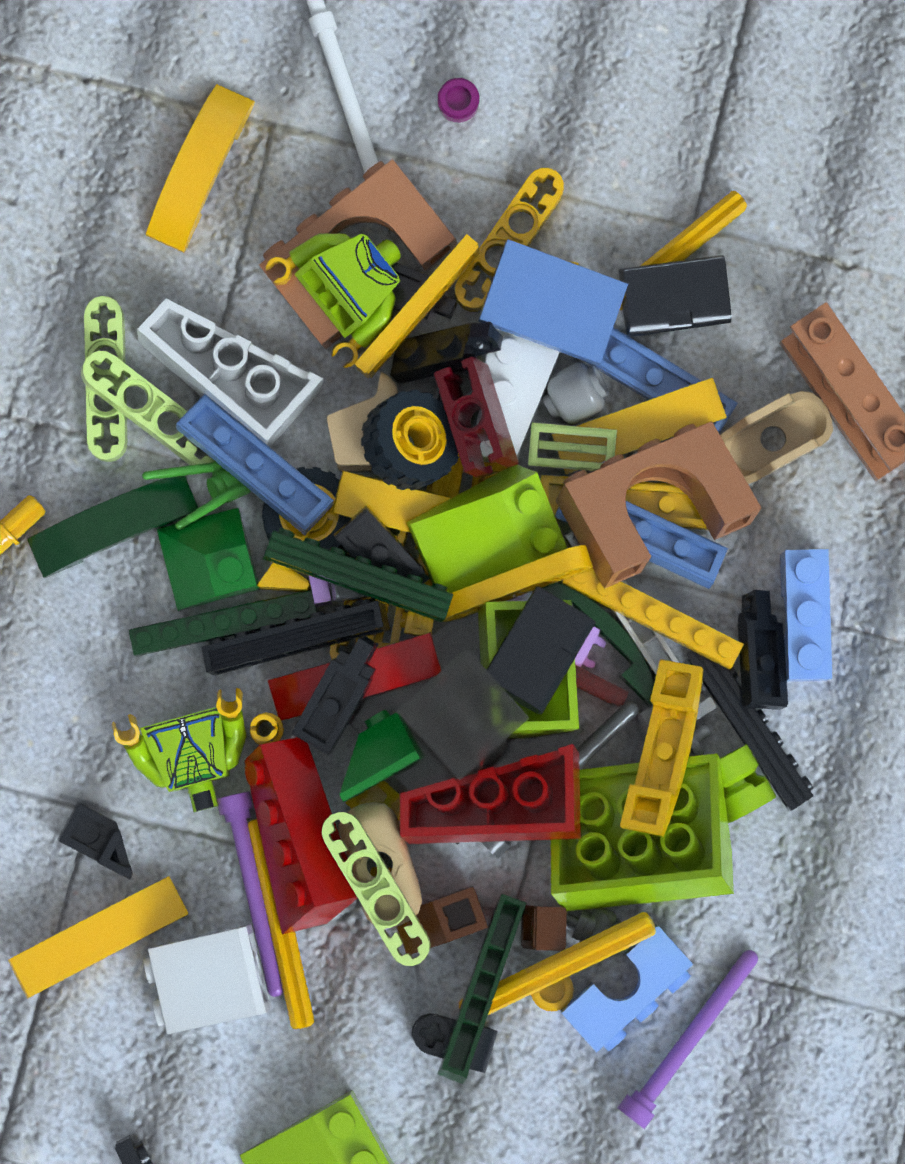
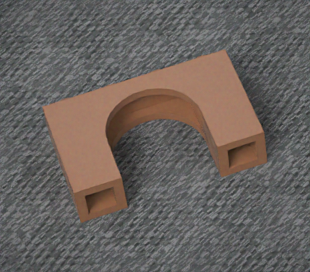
M392 159L387 164L380 161L369 168L362 176L365 181L353 191L348 187L335 195L329 202L332 207L320 217L313 214L306 218L296 228L298 234L286 244L281 240L272 245L263 254L265 260L259 266L273 283L285 275L286 267L282 264H277L266 271V265L270 259L275 257L286 259L290 256L289 252L317 234L340 233L345 228L359 223H374L391 230L425 271L454 249L458 243L456 238ZM296 267L292 270V276L286 284L275 286L320 344L327 349L343 337V335L294 275L299 270Z
M712 421L697 428L694 424H689L678 430L673 438L662 443L659 439L651 440L642 445L636 454L624 458L622 454L616 455L605 461L600 466L601 469L587 474L586 470L578 471L564 480V486L556 499L579 544L587 546L593 565L592 568L604 589L641 573L651 558L626 509V491L632 486L644 481H662L676 486L691 499L714 540L750 525L762 509Z

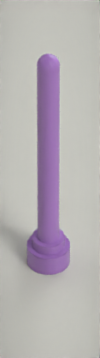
M250 791L217 798L219 815H224L225 822H230L267 991L271 996L278 997L282 995L283 988L248 828L247 818L251 817L249 809L253 808Z
M747 950L742 953L641 1091L635 1090L631 1096L627 1094L617 1107L642 1128L645 1129L655 1116L652 1113L657 1106L654 1104V1101L757 964L758 956L754 951Z

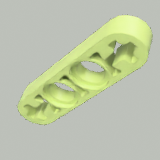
M95 297L85 308V360L90 354L100 348L110 347L116 351L117 358L126 364L124 313L117 301L111 297ZM107 306L110 313L116 314L115 318L108 320L107 327L110 336L117 334V340L100 338L93 341L94 334L102 336V326L98 320L93 319V316L100 314L101 307ZM94 363L90 364L94 369L92 378L96 381L103 377L107 378L114 384L111 389L115 392L126 380V376L122 373L119 379L115 380L108 374V369H99ZM86 386L88 449L101 461H116L124 455L127 449V417L115 408L107 412L97 409L94 402L97 394ZM125 389V391H124V393H123V399H124V402H125L126 405H127L126 389ZM119 417V424L110 423L111 436L119 439L118 444L111 446L110 453H105L101 446L96 445V441L104 437V425L102 423L95 425V418L112 420Z
M97 351L86 358L81 367V377L84 384L90 390L189 465L206 464L214 461L206 455L201 460L194 455L197 451L196 446L188 440L184 443L183 448L179 446L176 442L184 436L181 432L174 435H166L159 429L157 424L159 415L164 412H172L181 419L187 410L115 355L107 351ZM104 361L110 365L108 374L118 380L122 373L128 379L119 386L114 396L108 391L114 384L104 377L99 381L92 378L94 369L90 364L94 363L99 366ZM131 386L142 388L147 395L145 406L139 409L128 407L123 399L125 389Z
M346 812L330 815L322 827L324 842L391 955L398 963L405 966L420 964L430 951L429 937L361 822L354 815ZM337 820H340L342 824L351 822L354 830L349 833V836L355 846L361 840L367 846V849L353 853L346 861L343 860L340 854L341 852L349 851L346 844L341 839L334 841L330 835L336 830L333 823ZM369 857L376 863L377 875L372 881L363 883L354 877L352 868L358 858ZM383 895H392L399 901L400 912L393 920H383L376 914V901ZM406 916L412 922V925L404 927L410 938L419 936L422 940V944L417 948L420 955L415 958L410 953L402 955L399 952L398 948L402 946L403 940L398 932L389 937L385 930L386 928L398 925Z

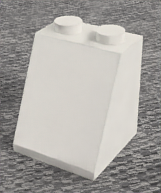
M253 924L148 949L150 957L143 959L148 983H156L159 1000L153 1001L158 1026L165 1025L167 1034L267 1013L272 1008Z

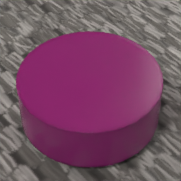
M453 78L442 85L438 92V108L447 120L456 123L466 122L477 113L480 98L479 92L472 82L464 78Z

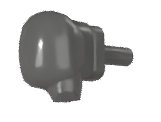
M595 908L592 913L588 910H583L580 918L567 913V925L575 928L571 938L580 940L579 942L621 923L614 911L605 908Z

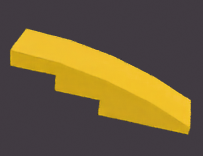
M170 876L8 959V962L28 999L187 916L189 913Z

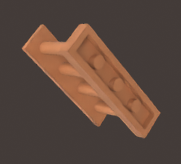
M825 302L791 325L790 329L793 333L781 340L779 344L813 393L825 404L832 420L876 482L905 462V413L828 303Z

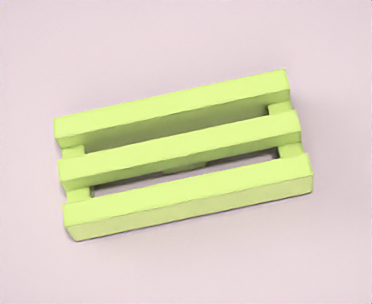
M532 422L528 465L596 471L601 469L600 466L603 463L538 457V449L606 455L605 461L615 456L617 430ZM544 432L607 438V446L539 440V434Z

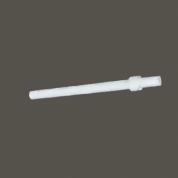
M306 0L311 14L308 21L313 36L319 37L365 173L369 168L378 163L334 32L337 30V25L333 13L327 11L324 0Z

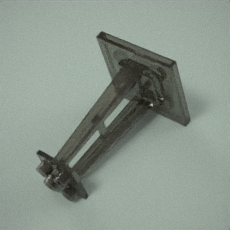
M478 612L449 621L432 636L442 669L437 676L363 698L348 723L359 735V733L368 729L364 721L385 709H387L390 716L396 712L400 713L425 756L394 774L408 791L452 778L461 780L465 776L478 773L479 770L490 767L496 768L518 762L520 759L537 754L539 756L556 751L560 747L567 746L584 731L583 727L579 724V729L574 731L530 738L507 739L529 717L481 665Z

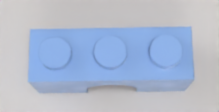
M829 549L785 550L780 554L781 597L784 598L785 604L784 647L787 682L827 681L832 679Z
M656 924L654 936L631 946L624 952L635 965L638 973L637 985L629 995L623 998H610L604 995L591 982L565 1008L560 1010L563 1016L596 1053L602 1047L608 1052L626 1037L627 1033L623 1030L626 1025L634 1018L639 1022L645 1020L659 1006L655 1001L659 995L667 988L671 993H674L691 977L687 970L693 965L692 962Z

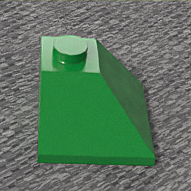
M239 507L204 516L181 530L176 529L175 524L157 529L178 612L261 590L257 586L259 582Z
M387 709L364 721L368 729L358 735L339 793L343 802L351 800L425 757L400 712L390 716Z

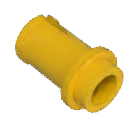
M261 713L254 717L250 724L251 737L259 745L280 741L283 736V723L273 713ZM269 721L274 730L268 736L263 737L259 733V727L263 722Z

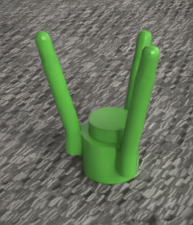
M216 461L206 464L145 471L142 474L143 479L150 480L212 472V477L207 479V488L212 500L175 524L178 530L197 521L221 505L251 492Z

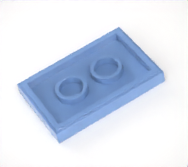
M507 239L478 322H491L496 329L599 366L628 284Z

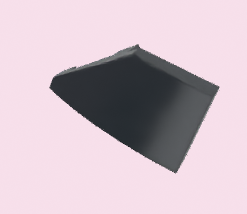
M77 802L57 840L130 880L133 872L117 822Z

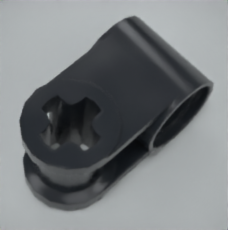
M433 1013L420 1016L412 1027L414 1043L420 1051L443 1058L456 1020ZM432 1022H437L438 1030L443 1033L442 1040L434 1039L432 1045H426V1038L420 1034L422 1027L430 1028ZM484 1026L470 1066L471 1070L486 1073L498 1033L497 1030Z

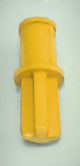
M31 495L25 497L0 520V555L13 543L18 545L20 543L18 538L45 515L44 507L35 497Z

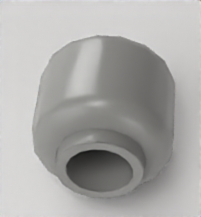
M575 362L550 376L547 383L548 394L543 396V401L554 419L561 416L568 424L575 425L603 410L605 406L604 397L609 395V391L602 375L594 365L588 367L582 362Z

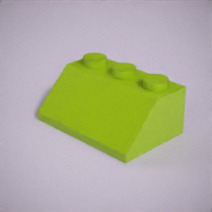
M562 600L572 606L571 600ZM527 601L485 602L478 611L481 678ZM575 659L542 715L529 710L482 682L485 739L530 738L579 729Z

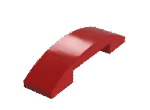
M431 632L377 648L368 663L376 671L363 698L442 674ZM330 662L267 680L277 715L281 721L302 715Z

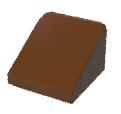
M526 905L521 920L522 948L549 951L565 950L566 908Z

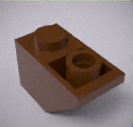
M474 886L421 904L419 913L416 915L429 937L430 948L488 928ZM410 920L396 927L403 940L405 952L414 954L418 952L417 948L422 944V940L419 936L415 938L408 936L404 927L412 925Z

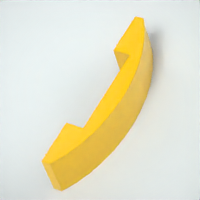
M218 84L215 85L196 117L171 168L145 234L147 237L185 253L202 217L201 210L234 140H238L255 101Z
M342 470L332 512L353 518L360 510L367 506L386 527L411 533L407 525L408 521L446 502L452 497L419 489L412 491L408 488L400 490L396 489V486L392 484L387 485L381 479Z
M662 659L659 661L650 699L653 709L635 784H630L620 823V827L623 829L664 837L679 796L691 750L703 678V668L700 666Z

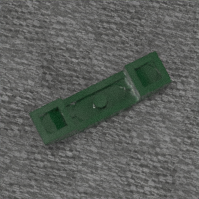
M185 476L163 478L88 508L35 534L27 540L45 579L84 562L83 559L145 532L159 526L163 528L177 522L199 507Z
M557 582L542 587V589L561 600H571L574 608L596 622L594 626L600 629L599 633L631 665L619 678L648 707H651L653 704L650 699L654 686L651 673L639 649L619 623L603 608L576 590Z

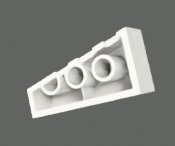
M167 298L137 329L138 343L201 397L206 394L269 447L274 444L322 390L324 378L292 365L289 360L277 354L272 355L251 344V341L238 334L235 336L217 327L216 323Z
M496 329L503 336L501 350L487 353L485 364L489 366L518 459L531 423L547 388L548 380L552 375L561 352ZM481 409L478 412L477 424L482 418ZM489 440L482 441L480 448L483 461L489 462L488 455L494 451Z

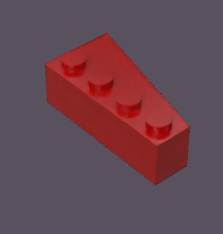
M298 737L260 744L244 760L245 776L250 785L281 933L286 934L327 924L353 903L357 896L322 837L323 824L332 815L309 745ZM334 822L333 824L336 830L330 835L331 838L334 841H336L341 838L336 823ZM340 853L343 860L346 861L348 859L346 853Z
M571 744L560 747L553 752L539 756L537 754L522 758L518 762L496 768H486L472 775L458 779L452 778L400 793V837L409 844L581 839L579 752Z

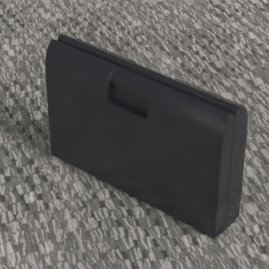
M724 255L618 270L619 280L628 284L622 301L628 337L727 324L732 321Z
M536 586L482 676V682L529 710L542 715L596 622L586 614Z

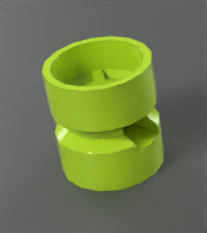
M748 744L720 758L728 823L751 813L777 797L766 776L757 775L755 772L759 764Z

